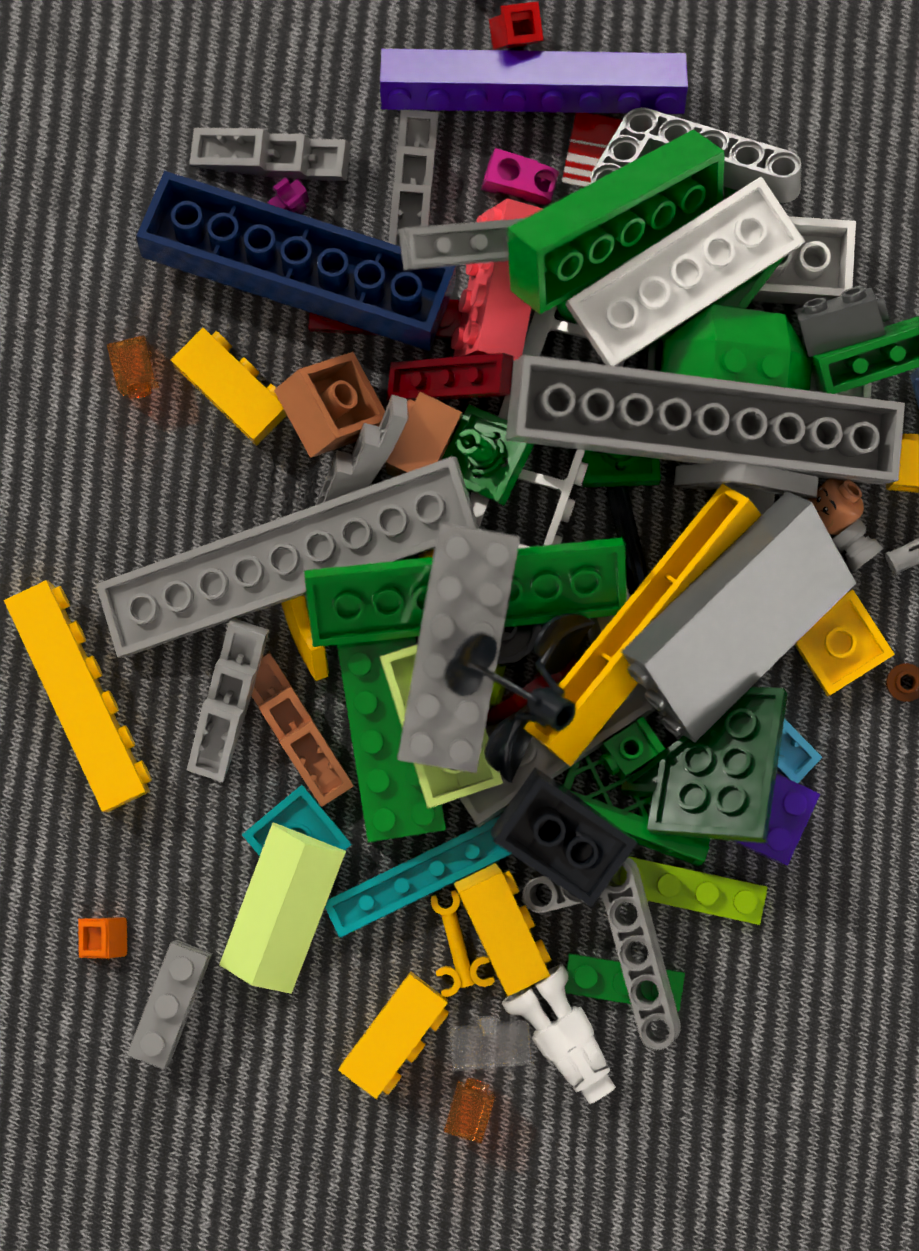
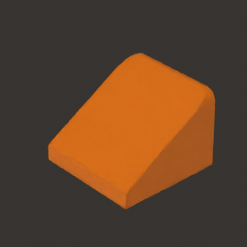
M126 918L78 919L79 958L125 957L127 955Z

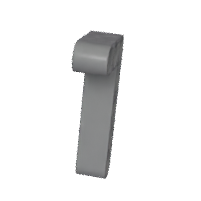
M636 108L626 114L590 176L591 183L694 129L725 151L723 186L739 191L762 176L778 202L788 203L795 200L800 194L801 160L797 154L782 148L652 109Z
M627 857L622 864L627 872L626 882L623 885H618L611 880L599 898H603L640 1038L648 1048L662 1050L670 1046L678 1038L681 1031L680 1020L640 872L636 863ZM545 876L530 880L523 890L525 905L536 913H545L584 903ZM540 883L547 885L551 889L552 899L549 904L541 903L536 896V889ZM624 902L631 903L636 907L638 917L635 923H627L622 919L620 908ZM634 941H639L647 947L648 957L645 962H639L632 957L630 948ZM644 980L652 981L657 985L659 989L657 1000H648L642 995L641 984ZM653 1020H662L668 1025L669 1036L667 1039L657 1038L651 1030Z

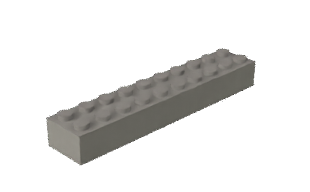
M523 355L513 361L506 441L699 464L742 462L812 475L818 478L882 485L899 480L905 403Z

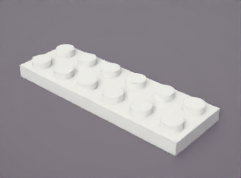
M761 176L575 295L565 305L605 365L617 366L788 255L805 241Z

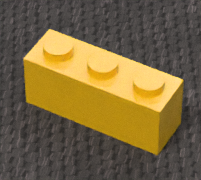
M202 328L171 359V362L185 378L257 446L287 416L274 392L276 387L270 384L266 388L256 379L260 373L247 359L243 357L238 361L228 352L232 348L231 344L219 332L215 331L211 335L206 329Z
M495 863L454 883L507 996L550 976L545 963L551 961V958L541 939L534 942L529 929L535 927V924L527 907L524 905L519 908L513 895L518 893L519 890L510 871L502 873Z
M410 971L342 1062L338 1071L375 1099H377L382 1091L389 1095L402 1077L397 1071L403 1062L407 1059L412 1063L426 1045L421 1041V1038L429 1028L436 1031L448 1016L449 1012L444 1009L448 999Z

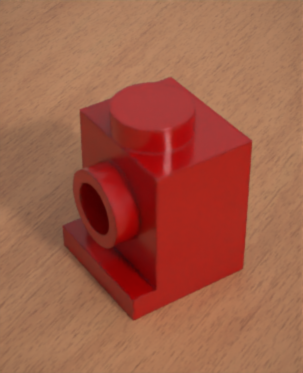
M539 1L500 6L501 15L489 19L493 50L529 46L544 41Z

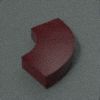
M574 657L562 671L551 675L556 684L561 682L577 663ZM539 672L519 687L532 693L536 688L549 687V685ZM511 691L496 706H492L488 710V722L490 725L500 722L527 705V700Z

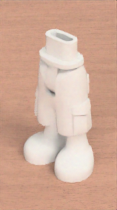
M560 964L548 970L549 977L534 984L557 1016L556 1021L549 1020L531 986L506 997L502 1001V1005L507 1013L520 1015L532 1024L536 1029L532 1040L542 1055L548 1061L554 1063L563 1077L573 1086L575 1092L581 1091L588 1103L592 1104L612 1092L616 1087L608 1076L610 1068L606 1065L604 1055L593 1036L592 1024L589 1022L583 1009L576 1006L571 1007L566 998L565 985L569 975L564 965Z

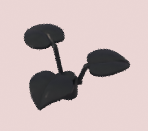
M576 613L560 614L548 621L540 631L534 644V652L540 657L536 661L535 666L549 687H539L533 690L532 693H529L489 670L488 668L492 665L497 654V643L492 636L483 632L476 633L467 638L458 647L455 656L450 659L444 673L446 686L456 695L468 696L474 694L480 687L483 677L486 676L527 700L530 712H517L514 719H504L489 737L485 748L487 763L498 773L500 772V775L510 783L514 779L532 738V735L524 729L526 724L531 721L543 727L549 725L553 729L561 731L572 722L575 716V704L563 696L565 690L556 684L551 675L559 673L567 666L585 634L595 625V622L585 616Z

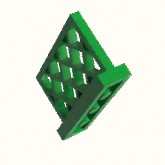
M632 743L624 744L626 753L630 751L637 753ZM588 755L583 758L586 766L578 769L579 761L569 768L563 786L571 791L575 776L589 770L598 791L587 796L574 791L571 792L638 842L637 845L697 867L705 862L710 839L650 834L647 830L649 816L643 805L652 802V797L641 801L639 796H632L635 804L624 809L613 806L607 792L621 786L635 774L604 787L595 767L602 765L600 759L592 763ZM601 795L604 802L595 800L593 798ZM638 809L641 816L631 813L630 811Z

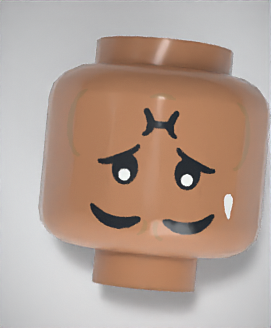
M827 479L817 489V497L808 498V501L813 503L827 531L831 535H839L857 521L864 512V504L861 499L862 492L850 480Z

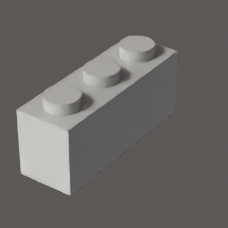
M179 940L170 943L127 1056L163 1070L170 1064L212 953Z

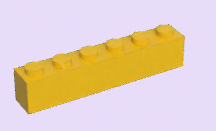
M45 580L5 599L6 607L102 812H109L149 793L150 790L147 783L152 781L149 771L142 760L136 762L130 749L135 746L133 737L126 725L119 726L114 713L119 711L112 693L109 690L104 692L98 681V678L103 676L94 656L87 657L82 647V643L86 642V638L77 621L71 622L65 609L70 607V604L62 587L58 586L55 588L52 583Z

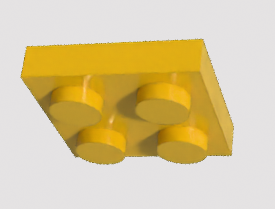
M853 589L847 592L794 644L827 696L832 695L895 655Z

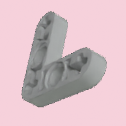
M719 462L676 466L674 487L691 490L718 489L724 484L729 488L741 487L783 495L787 491L801 498H816L819 478L749 463Z

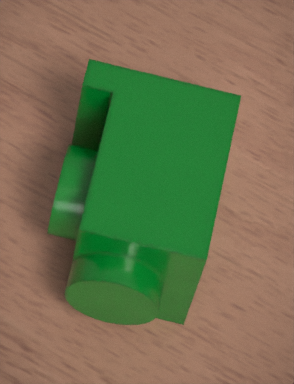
M642 717L603 743L600 748L602 752L600 760L612 776L617 774L622 781L654 760L665 748L644 717ZM632 743L637 750V754H627L624 750V744Z

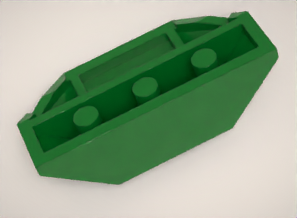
M711 304L663 341L660 372L810 391L812 359L808 356L807 350L785 314Z

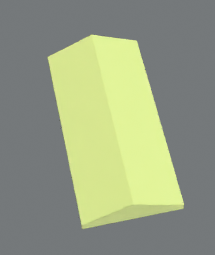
M417 644L380 656L402 728ZM486 727L477 773L413 763L427 808L503 784L500 772L498 773L485 758V748L489 740Z
M273 822L219 965L252 986L292 994L346 851Z

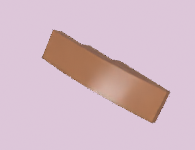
M269 651L262 656L251 696L279 739L281 746L322 807L354 787Z

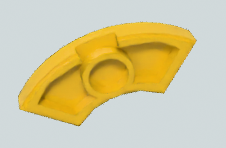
M305 595L282 602V609L291 635L309 672L315 681L328 677L329 670L325 646L313 647L309 612Z

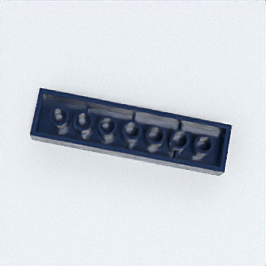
M164 171L136 235L142 258L430 351L455 287L456 266L404 270L400 246L168 171Z

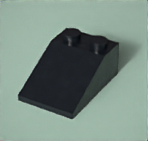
M536 767L490 830L493 841L590 907L594 905L638 843L566 787Z

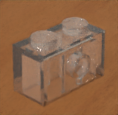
M499 1015L476 1017L477 1024L449 1026L452 1071L532 1065L528 1020L500 1022Z

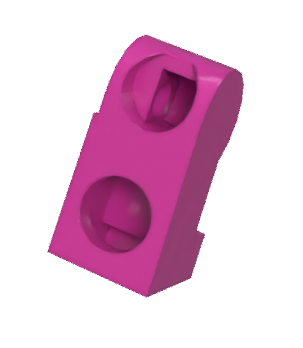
M495 148L489 159L481 190L494 194L498 191L537 204H550L559 172L550 166L538 163L536 160Z

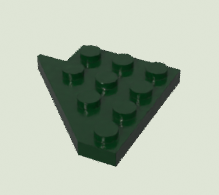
M751 687L696 742L685 736L681 737L622 784L621 790L625 795L652 797L647 830L651 835L767 843L788 696L785 688Z

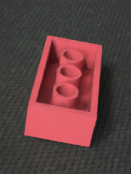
M507 198L482 213V215H479L476 222L527 218L543 208ZM509 261L466 265V274L470 276L467 289L462 292L459 300L458 310L462 312L460 326L455 328L451 340V348L455 350L453 357L505 353L514 356L513 361H515L523 353L531 307L511 292Z

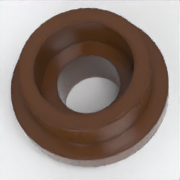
M903 663L889 671L886 678V687L894 699L901 702H910L919 698V668L917 666ZM904 675L910 676L913 680V685L909 690L901 686L900 680Z

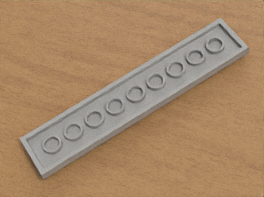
M454 456L97 583L96 587L117 657L124 658L228 622L233 618L236 619L305 595L304 570L400 561L434 550L439 522L479 529L457 458Z

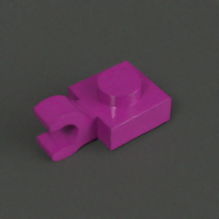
M285 177L273 186L276 196L269 200L268 204L298 214H302L306 210L307 206L305 204L309 202L308 193L298 179L289 184L288 179Z

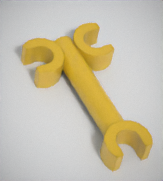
M451 890L453 903L448 908H443L439 905L436 895L431 896L432 908L442 917L455 969L450 966H443L436 970L437 976L448 974L454 979L452 987L441 990V995L444 997L453 996L458 992L459 988L474 984L487 987L495 982L493 976L483 979L476 972L480 965L490 962L488 957H477L470 965L456 912L460 905V897L456 890Z

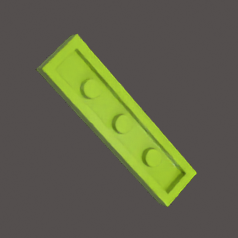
M629 857L636 863L639 869L647 901L760 925L767 886ZM622 865L612 878V881L618 885H623L627 880V872Z

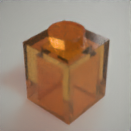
M144 335L107 344L116 386L123 396L129 395L131 399L141 398L152 393L151 389L160 387L150 344Z
M467 1077L466 1083L457 1081L444 1123L445 1133L482 1144L495 1100V1092L488 1090L490 1084Z

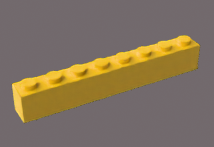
M722 484L558 686L565 690L563 696L572 701L576 706L572 722L561 731H557L549 725L543 727L536 722L529 721L524 729L568 766H572L638 684L628 673L627 668L630 664L621 651L762 516L750 499Z

